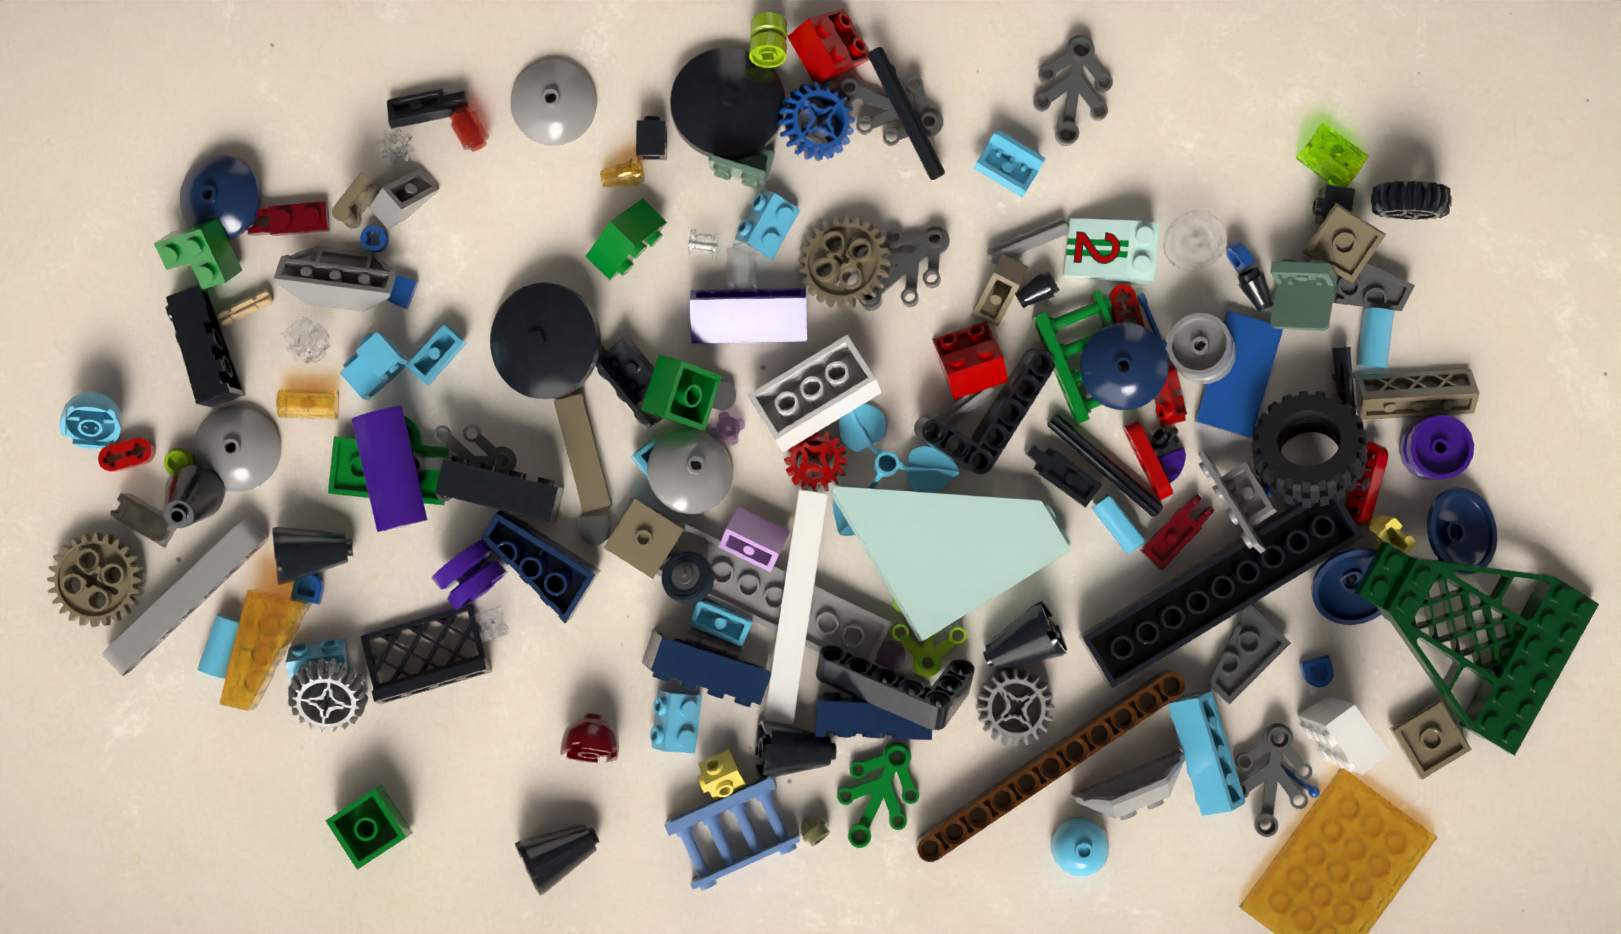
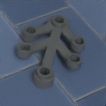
M1083 35L1071 38L1066 45V53L1050 65H1043L1038 72L1039 80L1042 83L1048 84L1054 80L1057 72L1072 63L1071 72L1068 77L1047 92L1036 95L1033 101L1034 108L1037 111L1044 112L1049 109L1054 100L1067 92L1063 122L1055 131V139L1062 146L1074 144L1079 137V129L1074 124L1079 94L1089 106L1092 119L1101 121L1108 114L1107 105L1100 102L1082 77L1083 66L1094 77L1095 89L1100 93L1109 91L1113 85V80L1110 75L1103 72L1093 58L1095 47L1092 40ZM1075 47H1083L1085 53L1083 55L1076 54ZM1043 70H1050L1052 77L1049 79L1042 76ZM1106 79L1109 83L1108 87L1102 88L1099 85V80ZM1045 98L1048 104L1045 107H1041L1038 105L1037 100ZM1094 108H1103L1104 115L1097 116L1094 113ZM1064 130L1069 131L1071 138L1068 140L1063 139L1061 132Z
M910 75L906 79L905 88L913 95L918 111L915 109L914 111L927 136H935L943 127V117L938 110L929 108L922 90L923 81L921 77ZM845 77L840 81L838 86L839 96H847V102L860 99L886 110L872 117H860L856 123V129L860 134H870L873 129L899 119L889 98L861 87L860 82L854 77ZM911 80H917L919 87L912 89L908 83ZM848 83L855 86V90L851 93L844 89V86ZM931 117L935 123L933 126H926L924 119ZM862 121H868L870 128L862 130L859 124ZM889 127L883 132V142L888 146H895L899 140L908 137L904 127L899 129ZM894 132L897 139L892 142L888 141L886 134Z
M933 226L926 229L923 234H902L898 229L889 230L885 238L891 248H899L901 245L919 247L912 253H891L890 256L885 258L892 265L897 266L888 273L889 278H882L880 280L884 288L874 287L875 298L866 300V304L859 300L861 306L868 311L878 309L883 301L882 294L905 274L906 284L905 289L901 293V300L907 307L916 306L919 302V295L917 293L919 262L926 256H928V270L923 274L924 284L928 288L938 287L941 283L939 274L940 254L945 252L950 244L949 234L944 228ZM893 235L900 236L897 242H891L890 238ZM933 236L940 237L937 243H931L930 239ZM928 276H937L934 282L927 281ZM907 294L915 295L912 301L905 300Z
M474 424L467 425L464 428L463 436L467 441L475 442L487 456H474L451 434L450 429L445 425H440L434 430L435 440L439 443H444L458 457L469 459L470 466L480 468L481 463L498 466L497 472L506 475L516 467L517 458L515 453L508 447H495L481 434L479 427ZM469 428H475L478 432L477 436L473 439L468 438L466 435ZM440 429L448 431V437L444 440L437 437V432ZM412 452L413 458L420 462L419 468L416 469L417 475H420L424 470L441 469L443 459L452 460V457L424 458L420 453ZM499 456L507 457L508 462L505 466L497 464ZM436 494L437 498L441 501H449L451 499L450 497L444 498Z
M1274 723L1268 726L1263 735L1264 741L1249 752L1238 754L1235 759L1237 767L1247 771L1253 767L1254 761L1270 752L1268 764L1243 782L1239 781L1240 785L1246 788L1243 795L1244 798H1247L1251 790L1266 780L1261 813L1254 819V828L1263 837H1271L1278 830V821L1273 816L1278 782L1288 794L1290 804L1294 808L1303 809L1308 804L1307 795L1298 790L1281 767L1282 753L1293 765L1294 775L1298 779H1309L1312 776V768L1309 764L1303 762L1291 746L1293 733L1289 727L1281 723ZM1276 732L1283 734V740L1280 743L1273 741V735ZM1243 756H1247L1250 759V763L1246 767H1242L1239 764V760ZM1306 766L1308 768L1307 775L1299 776L1298 768ZM1296 795L1304 797V802L1301 805L1294 804L1293 799ZM1269 819L1270 827L1262 829L1260 827L1261 820Z

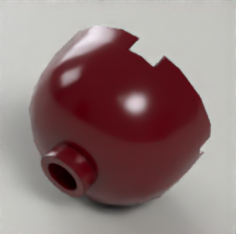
M585 714L583 719L573 721L564 731L560 754L563 755L567 752L566 758L580 762L598 763L597 758L607 757L606 762H612L617 760L619 756V736L616 729L609 722L602 720L601 715Z

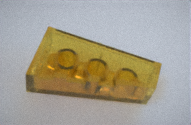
M247 590L219 702L220 705L245 711L258 707L274 676L276 668L280 661L283 660L287 652L286 649L293 636L296 635L301 625L300 623L312 603L263 590Z

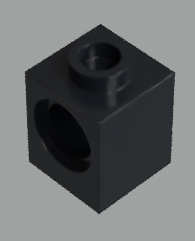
M645 116L644 120L636 121V156L638 160H667L666 121H661V117Z

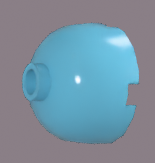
M91 391L77 394L65 404L59 426L64 437L67 435L73 439L72 444L87 449H99L106 447L107 442L113 439L115 442L118 439L122 421L119 407L110 397L103 393Z
M1073 817L1063 821L1056 829L1051 838V853L1056 864L1064 872L1073 876H1089L1098 872L1105 865L1109 856V841L1105 831L1096 822L1086 817Z

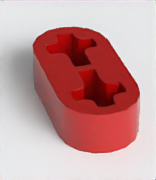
M145 438L130 439L103 448L99 452L98 463L102 469L109 472L123 471L151 462L155 457L156 447L153 442ZM138 444L147 447V451L143 453V458L140 455L131 456L130 452L139 449ZM111 452L116 455L123 454L124 458L115 461L116 466L107 462V458L111 457Z

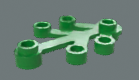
M899 741L891 742L884 748L881 756L864 762L860 760L852 762L849 770L852 777L856 779L863 778L866 772L882 767L885 768L880 778L852 788L844 786L837 792V799L843 805H849L854 799L872 793L859 823L852 825L848 831V840L856 848H863L869 844L871 840L869 828L883 798L890 814V826L895 830H902L907 824L906 816L900 811L891 785V781L897 772L903 787V800L908 804L918 801L919 791L913 786L907 769L911 762V751L906 744ZM894 751H900L902 758L899 761H894L891 758V754ZM857 764L864 767V771L860 775L853 772V767ZM909 789L916 792V796L912 800L905 797V793ZM843 791L851 793V798L848 801L840 798V794ZM901 816L904 821L902 825L896 826L892 822L893 818ZM861 829L865 832V836L863 839L858 840L854 837V832Z

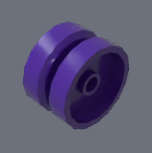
M1437 415L1416 420L1408 426L1400 439L1399 453L1402 463L1411 474L1420 479L1443 480L1458 476L1467 469L1473 459L1475 444L1471 432L1463 422L1452 416Z
M484 540L474 543L459 553L431 577L439 589H448L459 583L447 597V600L455 610H459L483 596L508 573L499 560L491 561L481 567L492 553V550Z

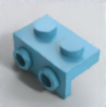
M996 130L976 162L974 169L1023 197L1046 159L1035 150L1016 141L1010 135Z
M762 190L753 199L752 208L747 217L739 224L735 240L746 244L766 258L773 260L798 216L800 209L776 193Z
M327 639L323 642L298 643L290 646L285 661L290 681L294 673H297L301 666L307 667L310 660L318 664L321 658L326 663H330L335 658L336 664L341 665L346 661L347 668L350 669L346 655L347 640Z
M658 690L657 698L654 701V726L650 732L652 748L664 752L695 753L702 695Z

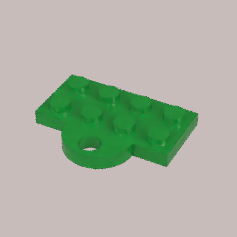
M404 416L412 452H418L424 458L450 457L451 449L447 447L422 445V435L418 426L410 418ZM334 436L328 494L369 498L356 438ZM414 459L416 469H418L420 462ZM441 469L424 470L418 475L424 504L445 505V501L439 500L435 494Z

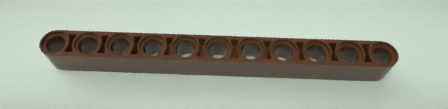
M1164 670L922 833L916 841L919 857L926 862H935L1178 698L1185 690L1184 678L1179 673ZM1169 676H1173L1177 681L1176 688L1173 691L1167 692L1163 687L1164 680ZM1144 693H1150L1153 697L1152 704L1147 708H1142L1139 703L1140 696ZM1121 709H1126L1129 713L1128 720L1123 724H1118L1115 720L1116 713ZM1097 725H1102L1105 729L1104 737L1100 740H1093L1091 737L1092 729ZM1072 742H1079L1081 745V751L1077 756H1069L1067 754V747ZM1048 758H1054L1057 761V767L1051 773H1046L1043 770V763ZM1025 774L1033 777V784L1028 789H1022L1018 785L1020 777ZM1000 791L1009 793V800L1004 805H997L994 802L995 795ZM976 807H981L985 810V817L981 821L970 819V813ZM951 824L961 826V833L955 838L946 835V829ZM933 840L937 843V849L934 853L926 854L922 851V845L925 841Z

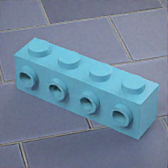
M1208 691L1182 696L1168 704L1170 717L1177 731L1178 743L1185 756L1187 773L1191 778L1195 791V800L1202 816L1231 812L1245 804V798L1213 692Z

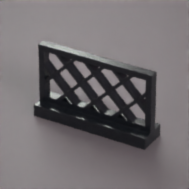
M473 604L465 605L459 610L451 609L360 636L373 686L371 691L373 700L378 704H385L492 672L490 661L487 660ZM468 612L470 624L465 633L451 626L457 615ZM450 618L447 623L443 622L442 620ZM436 621L445 626L437 641L424 635L428 625ZM422 626L419 631L414 629L415 627ZM449 629L462 635L454 651L441 644ZM405 630H411L417 634L409 649L396 643L401 632ZM471 631H473L474 638L469 636ZM394 634L392 639L386 637L388 635ZM421 637L434 643L426 659L413 652ZM383 638L389 642L381 657L372 653L371 640ZM466 639H469L476 643L479 655L465 658L458 653ZM394 645L407 652L398 667L386 661ZM439 647L452 653L446 665L437 666L430 662ZM411 655L424 662L419 672L412 675L403 670ZM456 656L462 659L460 661L454 662ZM374 658H376V659L379 660L378 663L376 664V666H375ZM383 663L396 671L390 681L380 684L377 673ZM428 665L434 667L433 669L426 670ZM400 673L406 675L405 677L398 678Z

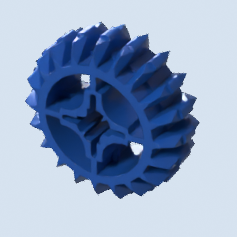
M812 82L810 86L804 83L799 86V90L793 89L790 91L791 98L786 97L783 100V104L786 107L779 109L778 113L785 118L779 120L778 125L785 126L786 130L782 131L780 136L785 137L788 135L790 140L787 141L786 146L791 147L795 145L794 154L799 155L804 151V159L809 160L814 156L816 161L823 160L824 156L827 159L834 157V152L837 154L843 151L842 145L850 143L847 135L853 134L855 130L848 126V124L855 122L856 118L848 116V112L852 111L853 107H845L843 104L847 100V96L837 97L839 88H834L829 92V83H824L820 87L818 82ZM808 99L818 100L827 107L820 109L814 103L811 104ZM799 110H800L799 114H800V116H801V118H802V126H801V127H799V124H798V111H799ZM824 115L822 118L819 119L817 126H814L809 129V127L812 124H814L816 117ZM832 116H834L835 130L831 125ZM814 134L818 139L822 138L826 144L812 142L806 136Z

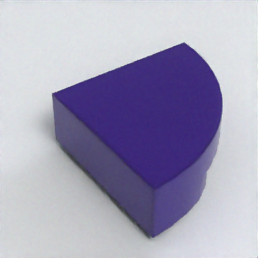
M1184 447L1157 457L1170 483L1176 480L1183 470L1186 460Z

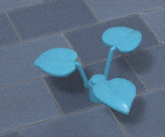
M864 403L839 419L840 437L849 449L858 452L868 445L878 456L874 462V469L877 475L870 484L869 489H874L882 477L892 476L897 469L909 471L907 482L914 491L937 493L959 474L956 464L932 447L921 446L913 449L908 455L909 466L899 462L897 455L893 452H882L881 449L874 446L873 443L879 442L885 436L887 423L884 415L871 405ZM834 500L833 514L838 533L842 536L855 535Z

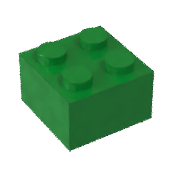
M659 355L641 410L705 431L722 376L688 362Z
M382 784L325 820L357 870L413 833Z

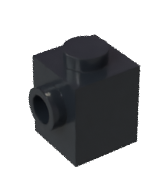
M1327 184L1320 188L1319 196L1315 197L1312 206V214L1316 215L1315 223L1321 224L1335 203L1352 212L1355 189Z

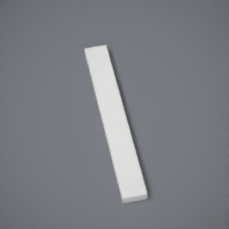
M799 489L764 720L791 725L794 722L828 498L827 493Z

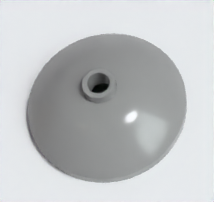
M552 59L535 63L522 72L513 86L510 106L515 123L528 138L543 145L560 146L575 141L588 130L596 114L597 98L590 79L579 67L563 60ZM550 94L556 95V100L553 103L546 102V98Z
M227 406L213 412L202 422L194 440L196 464L216 472L223 482L224 489L227 491H248L262 485L273 475L281 457V440L275 425L265 414L247 406ZM234 442L236 445L235 452L230 453L228 451V445Z
M685 428L668 433L656 443L648 458L647 476L652 491L667 507L681 513L698 514L711 510L728 494L733 480V466L727 450L714 436L698 429ZM691 462H696L699 465V470L692 469Z

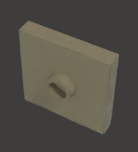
M1335 203L1303 250V253L1314 260L1330 263L1336 274L1354 283L1386 236V233Z
M635 498L603 548L653 579L684 529Z
M1441 699L1434 701L1389 728L1419 779L1426 778L1472 750Z

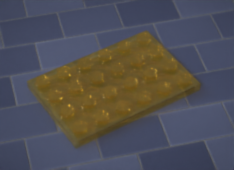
M1340 768L1240 904L1239 908L1274 934H1368L1438 837L1346 769Z

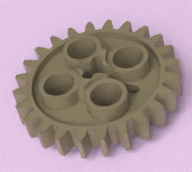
M848 215L845 216L843 223L837 217H834L833 225L831 226L826 221H823L824 230L820 231L817 228H813L816 237L806 236V240L810 245L809 247L800 248L806 254V257L798 258V262L805 266L798 270L801 276H805L801 281L805 287H809L808 293L811 296L817 294L816 300L822 303L826 300V304L830 308L834 306L836 301L840 309H844L846 302L852 308H855L857 299L866 304L865 295L869 294L874 298L876 297L873 290L875 286L884 288L883 284L879 281L880 278H889V274L883 270L892 266V263L885 259L891 255L890 250L884 248L888 242L884 237L880 238L882 233L878 228L872 230L873 225L869 221L863 225L860 217H857L853 223ZM842 240V244L838 249L831 250V246L835 241ZM868 248V253L864 257L857 258L859 250ZM847 259H849L848 263H843L842 266L840 265L841 262H846ZM832 267V271L828 276L821 277V273L825 268ZM855 274L859 275L856 283L847 285L849 277Z
M94 533L92 539L89 534H82L81 541L77 538L70 539L72 548L68 545H62L61 549L64 555L53 556L59 562L58 565L49 566V569L55 572V576L47 578V581L54 582L55 587L49 589L48 593H57L58 595L52 603H62L63 606L59 613L62 614L70 611L68 620L75 621L79 618V625L81 626L87 625L89 620L91 627H99L100 620L104 626L111 625V618L115 622L121 621L120 612L125 615L130 614L131 610L128 604L138 605L139 603L133 597L134 594H143L144 592L137 587V583L145 582L144 578L137 577V573L144 570V567H135L134 564L140 557H130L129 554L133 547L126 546L122 548L124 540L117 539L113 542V535L106 534L103 540L101 533ZM91 552L96 557V563L92 568L87 564V556ZM77 565L86 574L79 573L74 567ZM115 567L121 572V578L118 582H115L111 577V572ZM88 575H98V581L114 587L118 590V593L115 594L105 585H94L96 580ZM75 577L81 582V588L78 592H75L72 588V581ZM100 592L106 597L103 607H100L96 602V597Z

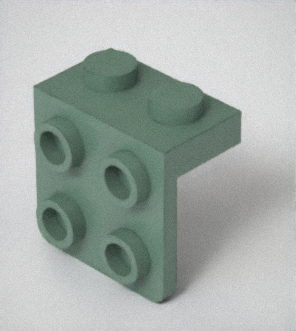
M763 149L752 156L737 160H727L710 155L708 163L710 170L715 171L714 176L725 180L735 177L742 180L741 184L757 189L759 185L766 186L775 152Z
M1293 259L1272 262L1270 273L1277 283L1270 321L1272 327L1290 330H1327L1330 324L1337 276L1330 263L1322 260H1312L1310 263Z

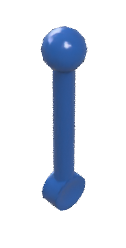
M1144 293L1138 295V300L1144 309L1153 333L1159 338L1166 349L1167 342L1162 339L1147 304V299Z
M1281 764L1287 775L1306 789L1312 798L1319 796L1320 790L1318 787H1311L1305 781L1298 779L1293 772Z

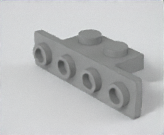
M1203 450L1198 452L1202 460L1199 463L1201 470L1207 478L1212 477L1216 483L1212 488L1221 501L1226 500L1230 508L1226 512L1235 525H1241L1244 532L1240 535L1249 549L1254 547L1260 553L1266 551L1253 526L1276 513L1277 510L1250 465L1244 462L1224 476H1221L1211 457Z

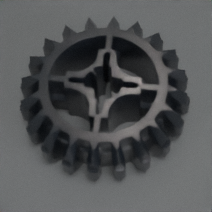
M1416 180L1380 183L1373 187V193L1371 194L1372 213L1380 217L1405 220L1442 218L1450 213V207L1452 206L1451 189L1444 184Z

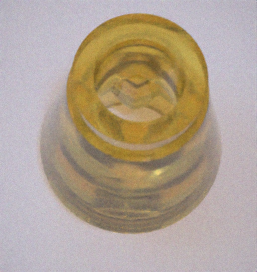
M630 158L600 171L603 187H636L639 183L645 181L643 166L639 159L633 160Z

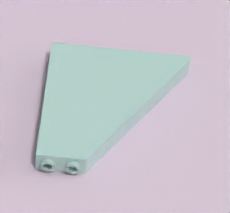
M836 486L830 491V494L919 642L927 639L1072 551L1069 547L1071 541L1067 533L1063 529H1058L1053 521L1056 519L1053 510L1048 504L1044 505L1041 500Z

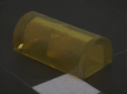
M279 389L276 398L277 415L279 418L338 420L339 391Z

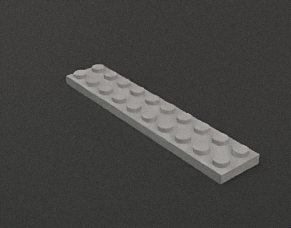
M630 497L619 522L632 504L633 498ZM650 507L684 529L657 572V575L662 577L666 563L674 555L685 551L699 553L710 562L715 574L713 588L705 598L778 632L786 571L774 566L772 571L769 572L719 548L721 540ZM814 585L805 646L820 652L823 646L835 645L874 661L892 622Z

